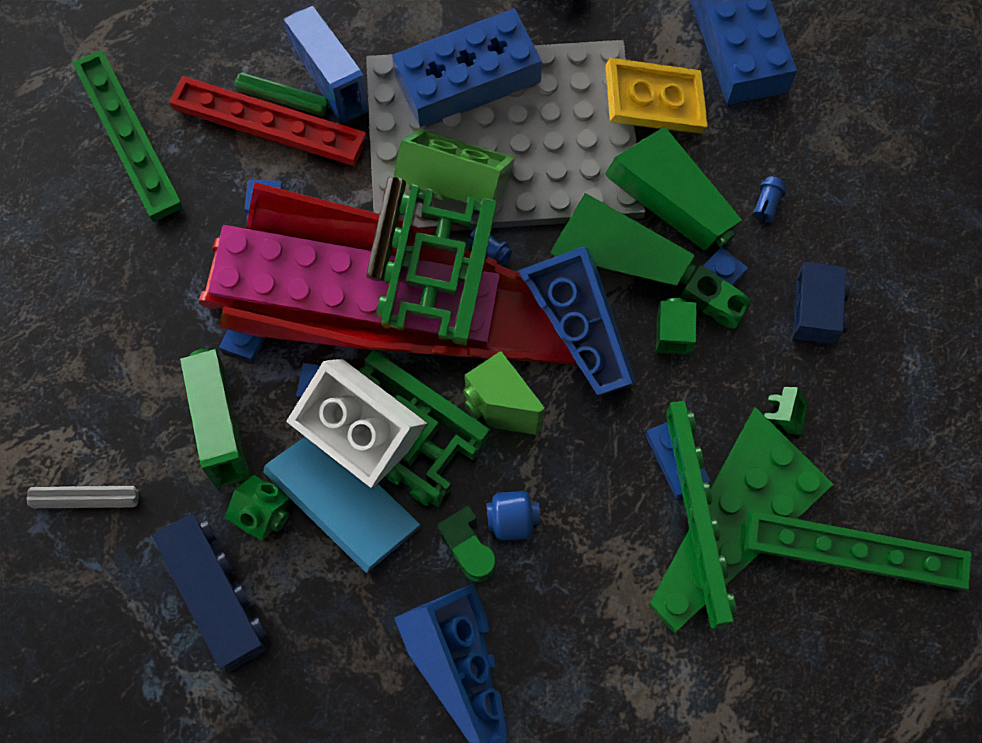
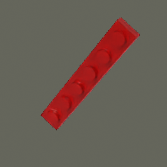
M185 76L181 77L169 101L172 110L351 166L356 165L367 140L366 132Z

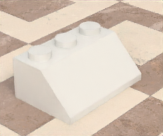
M343 359L323 361L286 421L370 488L375 487L409 452L427 424Z

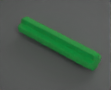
M239 73L235 80L234 86L236 90L247 95L318 116H325L328 110V99L320 95L245 73Z

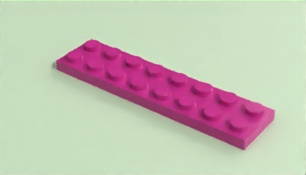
M223 225L208 293L212 296L382 326V318L376 317L380 296H387L390 283L367 278L366 273L371 251ZM390 255L389 261L395 262L396 255ZM419 260L416 275L450 282L453 266ZM406 270L402 272L393 315H398L401 301L420 305L423 289L406 285L408 273ZM482 271L468 337L470 342L487 344L500 274ZM458 282L455 296L437 292L434 308L451 311L450 327H455L464 288L463 282ZM407 314L404 330L439 336L441 321Z

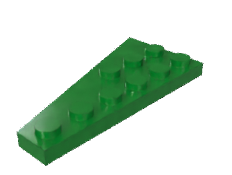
M754 407L710 489L712 502L708 505L711 519L715 518L717 520L720 532V539L716 541L719 556L724 555L728 568V577L724 578L725 586L760 554L744 550L749 512L757 511L798 519L834 485L756 407ZM690 529L648 605L674 634L706 605Z

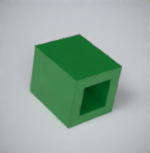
M671 298L667 301H661L656 321V353L691 355L696 343V303L687 302L682 298Z

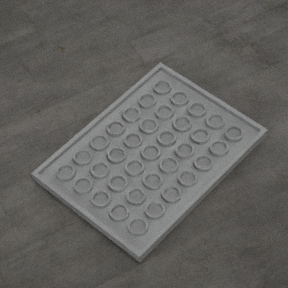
M624 41L535 45L542 60L540 83L518 90L464 113H457L446 117L441 122L428 127L426 125L419 127L395 77L392 60L393 54L366 56L373 212L380 214L387 180L389 177L394 176L401 140L419 129H424L515 157L505 187L496 204L492 228L568 223L584 193L631 219L644 218L645 206L609 180L605 175L617 155L637 144L634 125L612 123L609 117L605 65L609 58L626 60ZM405 189L404 193L410 194L411 190ZM433 196L431 207L465 214L467 203L455 199L452 202L443 201ZM418 203L413 226L428 232H436L438 221L421 218L423 203ZM400 214L399 220L404 221L405 215ZM473 214L470 228L452 225L451 231L476 229L479 215Z

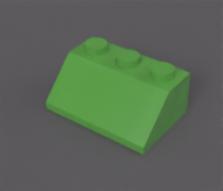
M419 129L401 140L393 177L405 180V189L411 190L412 184L419 185L420 189L426 190V188L433 189L434 196L443 201L452 202L455 199L467 203L468 197L475 198V201L479 202L486 198L495 200L498 203L513 167L515 157L428 130Z

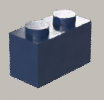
M810 262L803 263L796 276L792 339L835 344L841 333H846L849 313L844 312V301L848 300L851 288L850 281L846 280V267Z

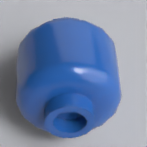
M526 491L496 493L492 498V503H486L489 533L494 532L496 538L500 541L528 539L533 534V525H540L539 502L531 503L530 495Z

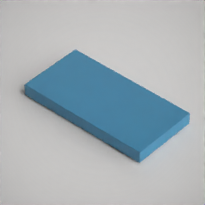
M303 437L264 467L263 472L366 573L410 538L420 527V523L378 483L375 487L370 488L306 437Z

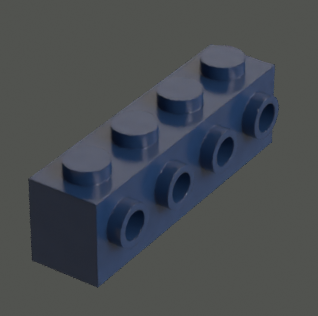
M191 513L154 533L152 537L218 668L227 674L267 651L262 640L267 638L268 635L258 617L251 620L245 608L251 604L241 584L234 587L228 575L234 570L225 553L217 554L211 542L215 541L217 537L207 520L200 522Z

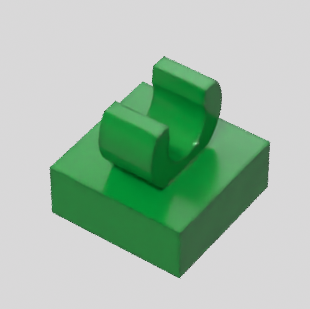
M784 387L782 396L774 394L770 395L768 399L773 406H779L778 412L765 413L764 416L773 425H781L787 434L802 435L809 402L798 387Z

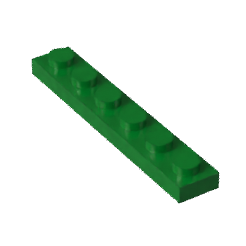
M101 49L73 61L72 64L152 222L183 209L103 50Z
M685 401L671 402L665 415L711 630L727 628L733 622L732 616H736V603L733 594L727 593L724 578L728 577V568L724 555L719 556L716 541L720 539V532L717 520L715 518L711 519L708 505L712 502V496L708 482L702 481L700 469L704 467L703 454L700 447H695L692 435L696 433L695 418L693 412H687Z
M757 511L748 513L744 550L951 589H969L971 552Z

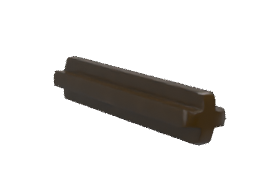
M389 177L386 183L366 273L367 278L371 280L384 281L386 267L392 251L393 236L400 215L401 201L406 187V181L401 178Z

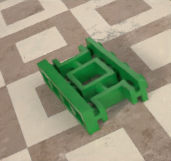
M412 184L410 194L404 193L402 197L400 214L405 215L403 227H396L392 248L397 249L395 262L388 261L384 282L390 284L387 296H380L376 317L382 318V328L390 329L392 327L399 331H404L407 314L441 321L439 339L453 340L455 344L467 346L497 201L483 198L482 202L475 201V198L468 197L466 211L463 214L431 207L434 190L428 188L422 190L419 185ZM418 203H423L421 218L438 221L435 236L417 232L414 246H409ZM473 214L479 215L470 258H465L466 243L449 239L452 225L470 228ZM422 246L456 253L450 282L416 275ZM406 270L408 271L406 285L423 289L420 305L401 301L398 315H393L402 272ZM458 282H463L464 288L455 327H450L451 311L434 308L437 292L455 296Z
M372 350L364 360L366 366L360 369L359 372L380 388H382V382L398 393L395 399L427 423L425 429L400 462L410 468L421 452L435 462L426 473V480L434 485L435 488L400 463H397L384 477L396 485L400 482L412 489L410 494L420 503L428 506L431 502L439 508L444 496L451 490V483L441 477L440 474L458 451L474 460L479 450L482 451L490 441V429L384 356ZM439 422L457 434L445 450L430 441L439 430Z

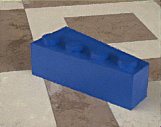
M586 246L518 270V273L534 294L536 301L545 311L556 332L572 353L573 358L597 395L604 396L637 384L592 252Z

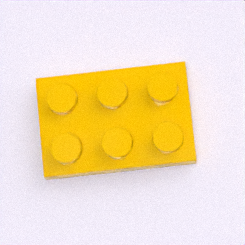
M609 58L605 69L610 122L660 129L666 127L668 130L700 134L707 128L701 70Z

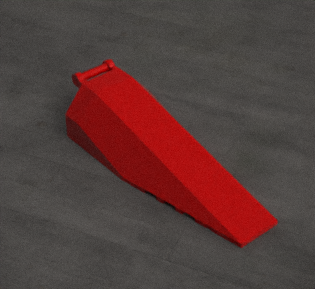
M255 182L245 229L371 251L379 214ZM398 219L397 227L402 228L404 221ZM413 226L409 246H414L417 232L432 236L434 234ZM215 238L212 250L215 254L206 289L201 292L199 304L206 308L223 309L220 328L253 336L369 350L489 359L502 351L508 360L578 365L518 271L515 272L498 265L497 260L490 257L485 258L483 271L500 275L487 344L468 341L467 346L453 343V340L439 339V336L408 330L399 331L391 327L386 329L375 324L212 296L208 293L220 238ZM422 246L419 260L454 266L456 253ZM392 248L391 255H396L397 249ZM465 248L464 257L470 258L471 253L467 252Z

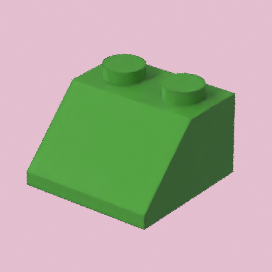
M502 351L465 374V390L463 392L467 401L464 402V405L472 418L475 420L480 418L485 426L490 428L534 435L542 431L545 407Z

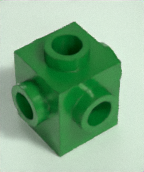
M253 475L234 489L224 519L262 541L272 531H280L289 516L286 508L290 498L274 484Z

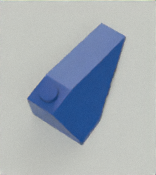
M471 584L395 617L394 619L409 656L469 743H506L508 736L501 695L493 688L490 669L496 668L494 655H488L484 636L485 633L489 632L488 620L474 585Z

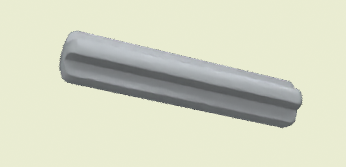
M135 486L31 487L27 493V504L31 508L136 507L139 501V491Z

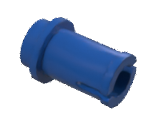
M767 177L765 181L761 182L759 188L762 192L756 209L753 212V217L757 220L762 221L765 213L767 215L765 222L774 221L779 201L787 192L786 184L783 180L777 177Z
M476 229L470 234V237L473 239L475 237ZM490 235L486 257L497 260L498 265L504 266L511 257L512 250L506 241L501 243ZM469 238L467 245L472 247L474 240Z

